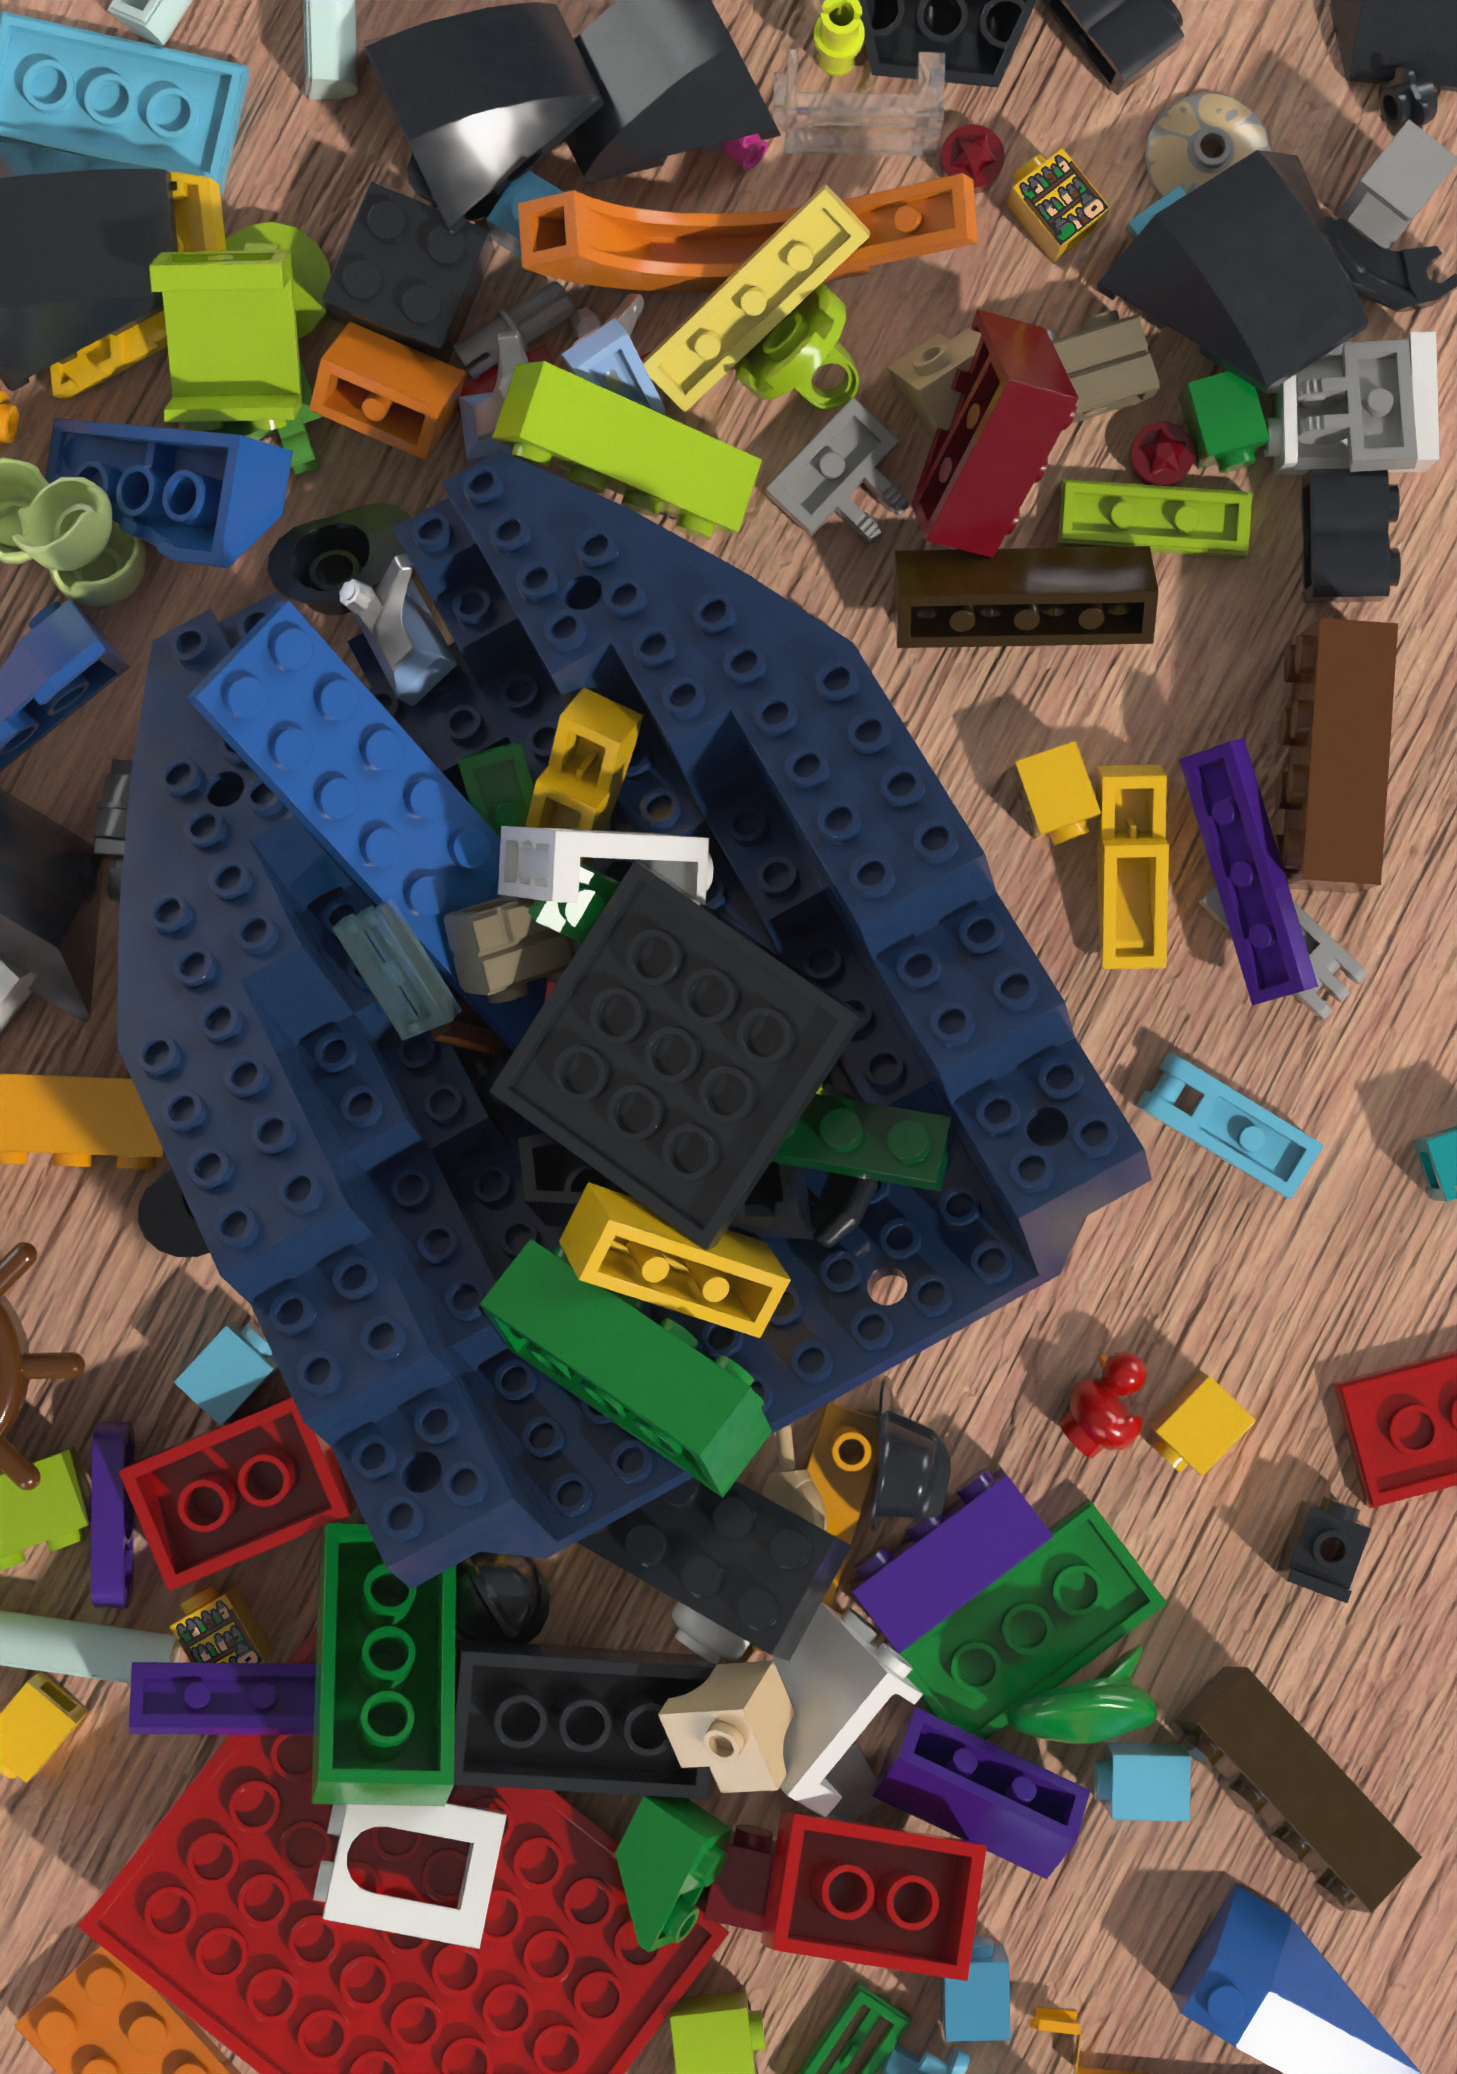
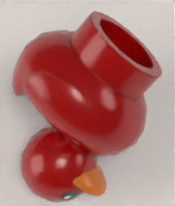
M1123 1351L1116 1352L1111 1356L1100 1354L1099 1364L1102 1368V1377L1083 1378L1076 1382L1071 1389L1069 1398L1070 1410L1058 1420V1423L1071 1443L1089 1458H1094L1103 1449L1114 1451L1130 1447L1141 1431L1142 1418L1140 1416H1132L1127 1406L1118 1396L1132 1395L1139 1391L1145 1383V1364L1134 1353Z

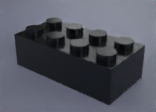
M694 1477L577 1542L768 1654L790 1661L852 1547L847 1542L738 1481L733 1483L722 1498Z
M455 1639L454 1785L707 1799L710 1767L681 1768L658 1714L668 1698L685 1695L701 1686L709 1678L716 1665L700 1655Z

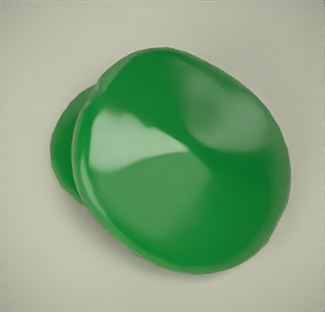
M1137 1645L1122 1654L1094 1680L1045 1690L1012 1704L1007 1710L1008 1724L1016 1731L1027 1735L1068 1744L1098 1743L1130 1731L1146 1728L1156 1719V1706L1151 1697L1141 1687L1134 1685L1130 1679L1142 1655V1645Z

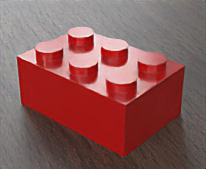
M292 1396L137 1460L118 1471L168 1592L321 1528L326 1523H333L347 1517L358 1506L331 1446L303 1422Z
M781 1810L760 1943L775 1951L968 1981L987 1846L969 1840Z

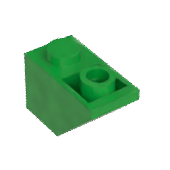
M643 1796L615 1852L637 1942L647 1952L672 1942L679 1943L689 1934L699 1916V1909L695 1907V1904L704 1886L707 1887L716 1880L728 1858V1853L723 1849L733 1829L688 1798Z

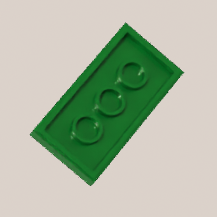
M1089 1498L1048 1528L1054 1536L899 1653L912 1666L913 1669L906 1677L923 1693L920 1700L933 1716L981 1739L987 1740L1008 1724L1006 1715L1009 1706L1042 1691L1056 1688L1168 1604Z

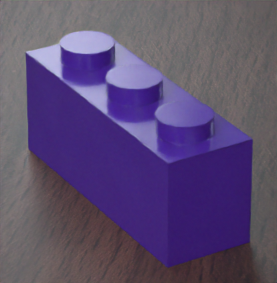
M1002 1467L992 1475L986 1468L972 1475L956 1489L960 1499L945 1509L938 1517H917L905 1528V1532L909 1536L906 1540L890 1552L882 1545L870 1552L854 1566L853 1569L858 1576L850 1581L851 1590L898 1654L1054 1537Z
M915 1707L888 1747L872 1797L963 1840L986 1845V1851L1048 1879L1077 1841L1090 1790Z

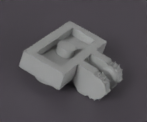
M1409 339L1344 343L1341 353L1343 377L1320 378L1319 380L1306 379V381L1299 382L1296 385L1298 407L1311 409L1313 407L1331 408L1345 401V414L1323 415L1320 417L1316 415L1314 417L1308 416L1305 419L1302 418L1297 424V434L1301 444H1335L1347 438L1350 472L1415 469L1418 453Z
M854 397L765 489V494L810 537L835 511L849 527L868 543L874 544L883 535L876 521L869 514L863 512L849 498L862 483L866 485L885 509L893 512L895 515L901 516L910 506L903 494L876 469L897 448L899 440Z

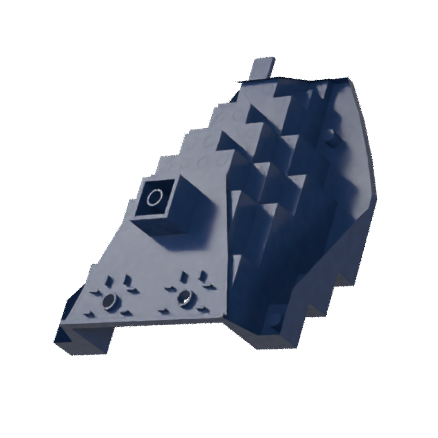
M499 450L444 480L443 484L449 497L393 527L396 536L455 641L448 646L458 664L416 705L411 706L396 697L364 633H361L347 642L371 686L368 690L468 802L469 798L457 758L521 741L535 787L536 780L548 767L559 717L582 688L591 690L642 714L643 719L634 751L606 831L644 832L709 838L708 853L713 861V879L710 888L706 891L705 905L866 1016L826 1077V1084L830 1083L853 1096L856 1101L949 1116L953 1118L956 1125L941 1191L878 1181V1188L859 1226L831 1248L824 1247L816 1240L752 1237L767 1242L790 1278V1282L761 1338L638 1299L644 1306L640 1311L642 1314L658 1325L661 1324L664 1318H669L682 1326L698 1341L695 1349L713 1362L720 1355H723L745 1369L754 1379V1382L751 1384L752 1390L765 1402L761 1409L770 1425L771 1434L1059 1276L1084 1217L1152 1180L1145 1149L1075 1038L1066 1003L999 897L984 851L854 643L744 571L635 511ZM276 591L221 622L218 621L211 609L152 641L129 785L119 907L118 1049L220 1276L250 1303L303 1422L331 1446L386 1568L413 1589L480 1551L547 1559L693 1477L510 1351L480 1306L481 1301L528 1241L532 1239L552 1252L556 1245H560L559 1240L566 1228L546 1226L524 1201L518 1138L545 1132L512 1108H509L507 1111L500 1110L485 1098L479 1086V1080L483 1075L475 1065V1059L482 1054L481 1052L432 1039L420 981L437 970L186 699L191 691L277 602L283 601ZM594 858L591 868L621 883L633 862L640 859ZM445 1015V1019L462 1021V1019ZM483 1026V1027H482V1028H486V1029L492 1030V1029H491L490 1027H488V1026ZM487 1054L492 1060L496 1058V1056ZM805 1168L812 1217L827 1175L825 1171ZM893 1275L907 1281V1291L897 1303L881 1305L872 1299V1290L880 1279Z

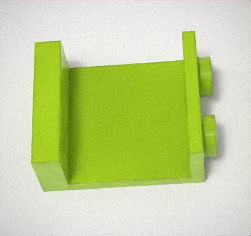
M290 249L161 252L149 265L152 292H162L172 387V398L164 408L165 422H184V428L192 431L216 430L223 426V421H248V427L255 430H273L285 427L287 420H294L303 405Z

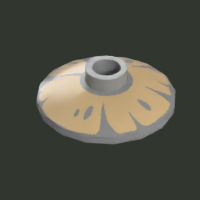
M1205 92L1183 97L1161 113L1148 135L1145 164L1151 185L1159 196L1163 198L1179 185L1188 194L1254 151L1264 150L1271 152L1266 129L1252 109L1231 96ZM1205 140L1218 142L1222 148V155L1217 158L1206 157L1201 151L1200 143Z

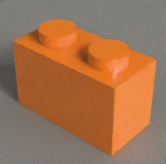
M349 322L321 358L309 410L426 461L453 423L467 372Z

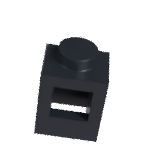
M1323 1496L1320 1507L1302 1500L1276 1572L1290 1583L1348 1603L1352 1592L1349 1589L1371 1528L1357 1521L1360 1510L1326 1496ZM1328 1537H1337L1340 1545L1336 1556L1332 1559L1322 1558L1320 1554L1321 1543Z

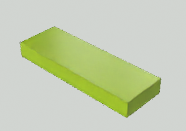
M1062 479L1059 493L1056 546H1150L1151 553L1245 559L1248 556L1252 492Z

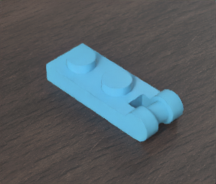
M1168 1052L1159 1066L1163 1074L1152 1092L1144 1091L1136 1107L1269 1189L1291 1200L1324 1145L1188 1061ZM1185 1086L1201 1094L1189 1115L1174 1106L1175 1101Z

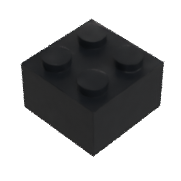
M370 181L321 301L330 319L344 325H347L349 322L355 323L448 364L454 351L452 344L457 342L495 252L490 230L467 221L466 224L451 235L439 209Z

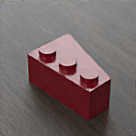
M977 309L971 329L981 333L980 340L969 371L958 368L956 370L951 389L961 392L949 430L939 427L936 429L911 505L925 541L994 558L1005 535H1010L1014 531L1019 520L1020 507L1033 483H1038L1043 477L1048 464V455L1061 431L1071 425L1076 414L1079 397L1046 328Z

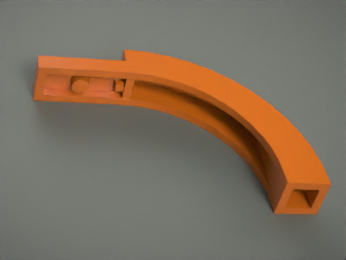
M961 173L841 200L870 230V237L823 282L871 274V266L978 244L973 179ZM572 190L518 203L522 268L541 275L593 286L643 291L714 292L801 207L748 213H676L612 204Z

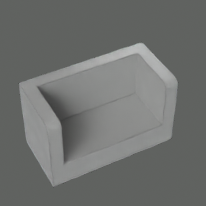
M1408 119L1361 178L1335 217L1346 220L1377 249L1389 250L1455 167L1457 157Z

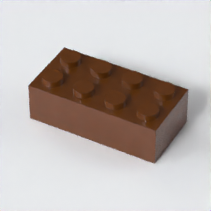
M1319 618L1296 637V644H1288L1284 659V681L1293 683L1292 708H1283L1279 738L1281 746H1289L1288 770L1279 771L1275 791L1276 808L1285 810L1283 835L1276 834L1274 839L1289 889L1358 893L1381 885L1398 623Z

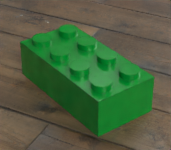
M530 1239L480 1303L483 1311L510 1351L722 1498L772 1432L761 1409L765 1402L752 1390L751 1384L754 1382V1379L745 1369L723 1355H720L713 1362L695 1349L698 1341L682 1326L669 1318H664L661 1324L658 1325L642 1314L640 1311L644 1306L637 1298L579 1280L560 1245H556L553 1251L550 1252Z
M326 1523L319 1548L311 1804L444 1807L454 1786L456 1565L411 1589L386 1568L366 1524Z

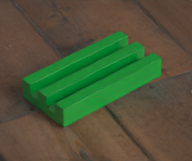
M857 1979L794 2074H816L862 2004L869 2007V2009L825 2074H843L880 2018L884 2017L890 2022L856 2072V2074H877L912 2022L911 2014L901 2007L899 2009L890 2004L888 1998L880 1993L877 1995L869 1989V1985Z

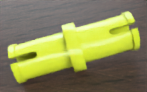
M825 0L822 4L823 13L820 14L814 27V44L819 52L817 54V62L825 73L832 76H842L854 68L856 63L855 56L861 51L864 43V25L860 19L862 7L858 0Z

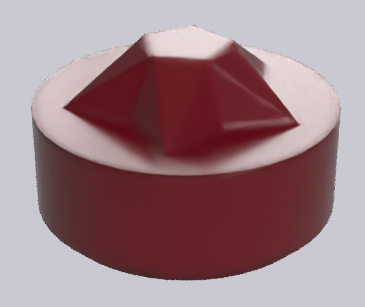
M970 124L957 128L947 137L943 144L940 156V168L943 177L963 173L973 179L974 193L989 189L998 180L1005 159L1003 144L999 137L987 127Z
M1165 421L1149 424L1137 434L1129 450V465L1134 476L1144 485L1172 487L1184 479L1193 465L1195 457L1193 441L1189 434L1177 424Z

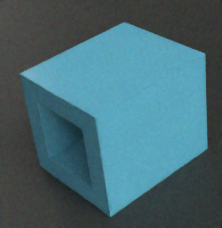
M235 1321L226 1325L174 1383L222 1426L241 1410L279 1367L262 1330L251 1322L243 1328Z
M1105 1742V1761H1095L1094 1763L1095 1800H1104V1806L1112 1820L1190 1821L1191 1756L1182 1743Z

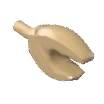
M786 1426L776 1432L780 1472L767 1473L761 1489V1495L827 1531V1516L824 1502L812 1481L813 1479L807 1469L796 1470L791 1426Z

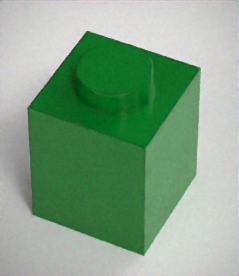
M1227 371L1188 382L1178 396L1188 433L1194 444L1195 458L1199 469L1217 464L1219 473H1226L1244 468L1256 462L1254 454L1259 453L1270 440L1254 386Z

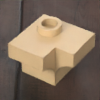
M971 326L952 339L937 333L887 366L897 388L912 404L932 439L937 427L949 430L961 395V392L951 389L956 370L958 368L969 371L981 337V333L973 331Z
M774 1661L717 1664L709 1678L701 1686L685 1695L668 1698L658 1714L681 1768L709 1766L721 1793L775 1791L779 1789L788 1774L783 1757V1743L786 1730L795 1716V1711Z

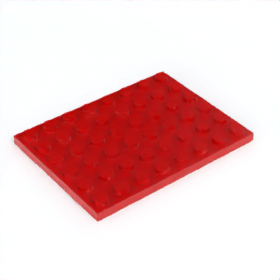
M317 1626L287 1663L316 1664ZM229 1735L77 1925L79 1929L259 2074H625L730 1933L719 1923L704 1920V1911L695 1905L699 1909L698 1919L692 1930L681 1942H672L647 1952L637 1942L615 1854L619 1846L617 1841L553 1790L454 1785L446 1802L474 1808L480 1806L501 1810L507 1815L480 1949L323 1919L325 1902L315 1901L313 1896L321 1860L334 1862L339 1836L327 1834L333 1804H311L314 1735ZM372 1827L362 1831L352 1841L347 1852V1868L354 1882L360 1888L372 1893L457 1909L470 1843L392 1827Z

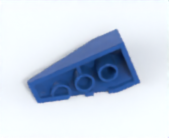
M54 418L45 479L51 484L61 477L86 478L102 488L108 495L112 507V520L120 525V529L134 537L147 541L158 548L157 552L172 561L229 568L283 515L293 451L235 434Z

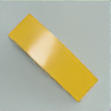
M582 688L559 717L549 764L536 780L525 827L606 831L634 751L643 715L591 690ZM580 857V863L591 868L594 857Z
M1160 764L1097 766L1096 800L1101 814L1096 817L1100 954L1103 970L1166 968L1169 843L1166 840L1167 775Z

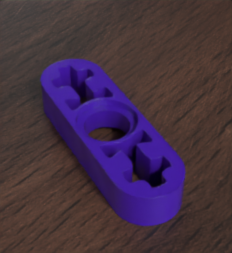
M97 1421L93 1432L91 1598L94 1608H128L132 1599L134 1582V1508L118 1472L135 1462V1438L131 1421Z

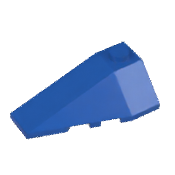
M71 599L63 605L59 602H53L40 610L28 624L32 630L19 640L0 670V772L130 668L84 609Z
M1235 1883L1170 1990L1180 2013L1236 2048L1285 2074H1422L1380 2022L1345 1983L1338 1972L1308 1939L1296 1922L1285 1912Z

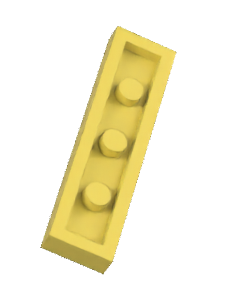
M825 184L642 361L649 377L685 413L870 237V230Z

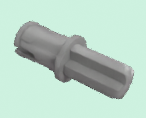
M558 281L551 282L508 311L500 307L497 309L499 314L497 318L462 341L452 344V347L472 379L476 380L479 378V375L499 363L498 333L518 330L526 353L530 350L527 345L528 343L573 315L575 311L574 303L565 288Z

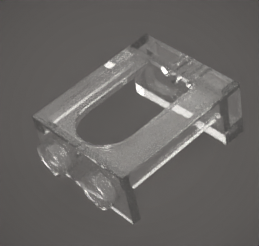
M788 49L787 72H774L773 120L779 132H785L784 153L893 156L936 155L944 119L945 53L919 52L911 94L797 92L798 49ZM820 125L911 127V131L803 128Z

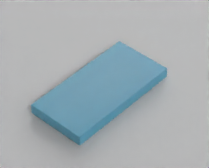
M1 11L0 141L210 177L219 183L220 195H223L251 72L248 66Z

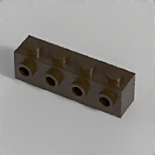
M1150 546L998 549L994 558L960 549L895 550L893 607L897 648L1153 644L1159 591Z
M1223 1667L1173 1720L1187 1736L1183 1740V1744L1189 1753L1205 1767L1212 1769L1215 1766L1231 1783L1226 1790L1235 1803L1252 1816L1259 1814L1274 1830L1270 1835L1274 1845L1293 1862L1299 1864L1303 1861L1318 1878L1314 1882L1316 1890L1336 1909L1340 1911L1350 1909L1372 1914L1422 1858L1415 1848L1248 1667Z

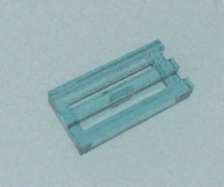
M392 897L385 902H381L375 908L369 906L361 910L356 916L351 914L343 917L332 928L402 1040L449 1023L462 1011ZM364 930H365V931L367 932V934L369 935L370 939H371L372 942L374 943L375 947H376L377 950L379 951V953H380V955L382 956V958L384 959L385 963L383 962V960H382L381 957L379 956L378 952H377L376 949L374 948L373 944L371 943V941H370L369 938L367 937V935H366V933L364 932ZM399 986H401L402 990H403L404 993L406 994L407 998H408L409 1001L411 1002L412 1006H413L414 1009L416 1010V1012H417V1014L419 1015V1017L416 1015L415 1011H414L413 1008L411 1007L410 1003H409L408 1000L406 999L405 995L403 994V992L401 991V989L399 988Z

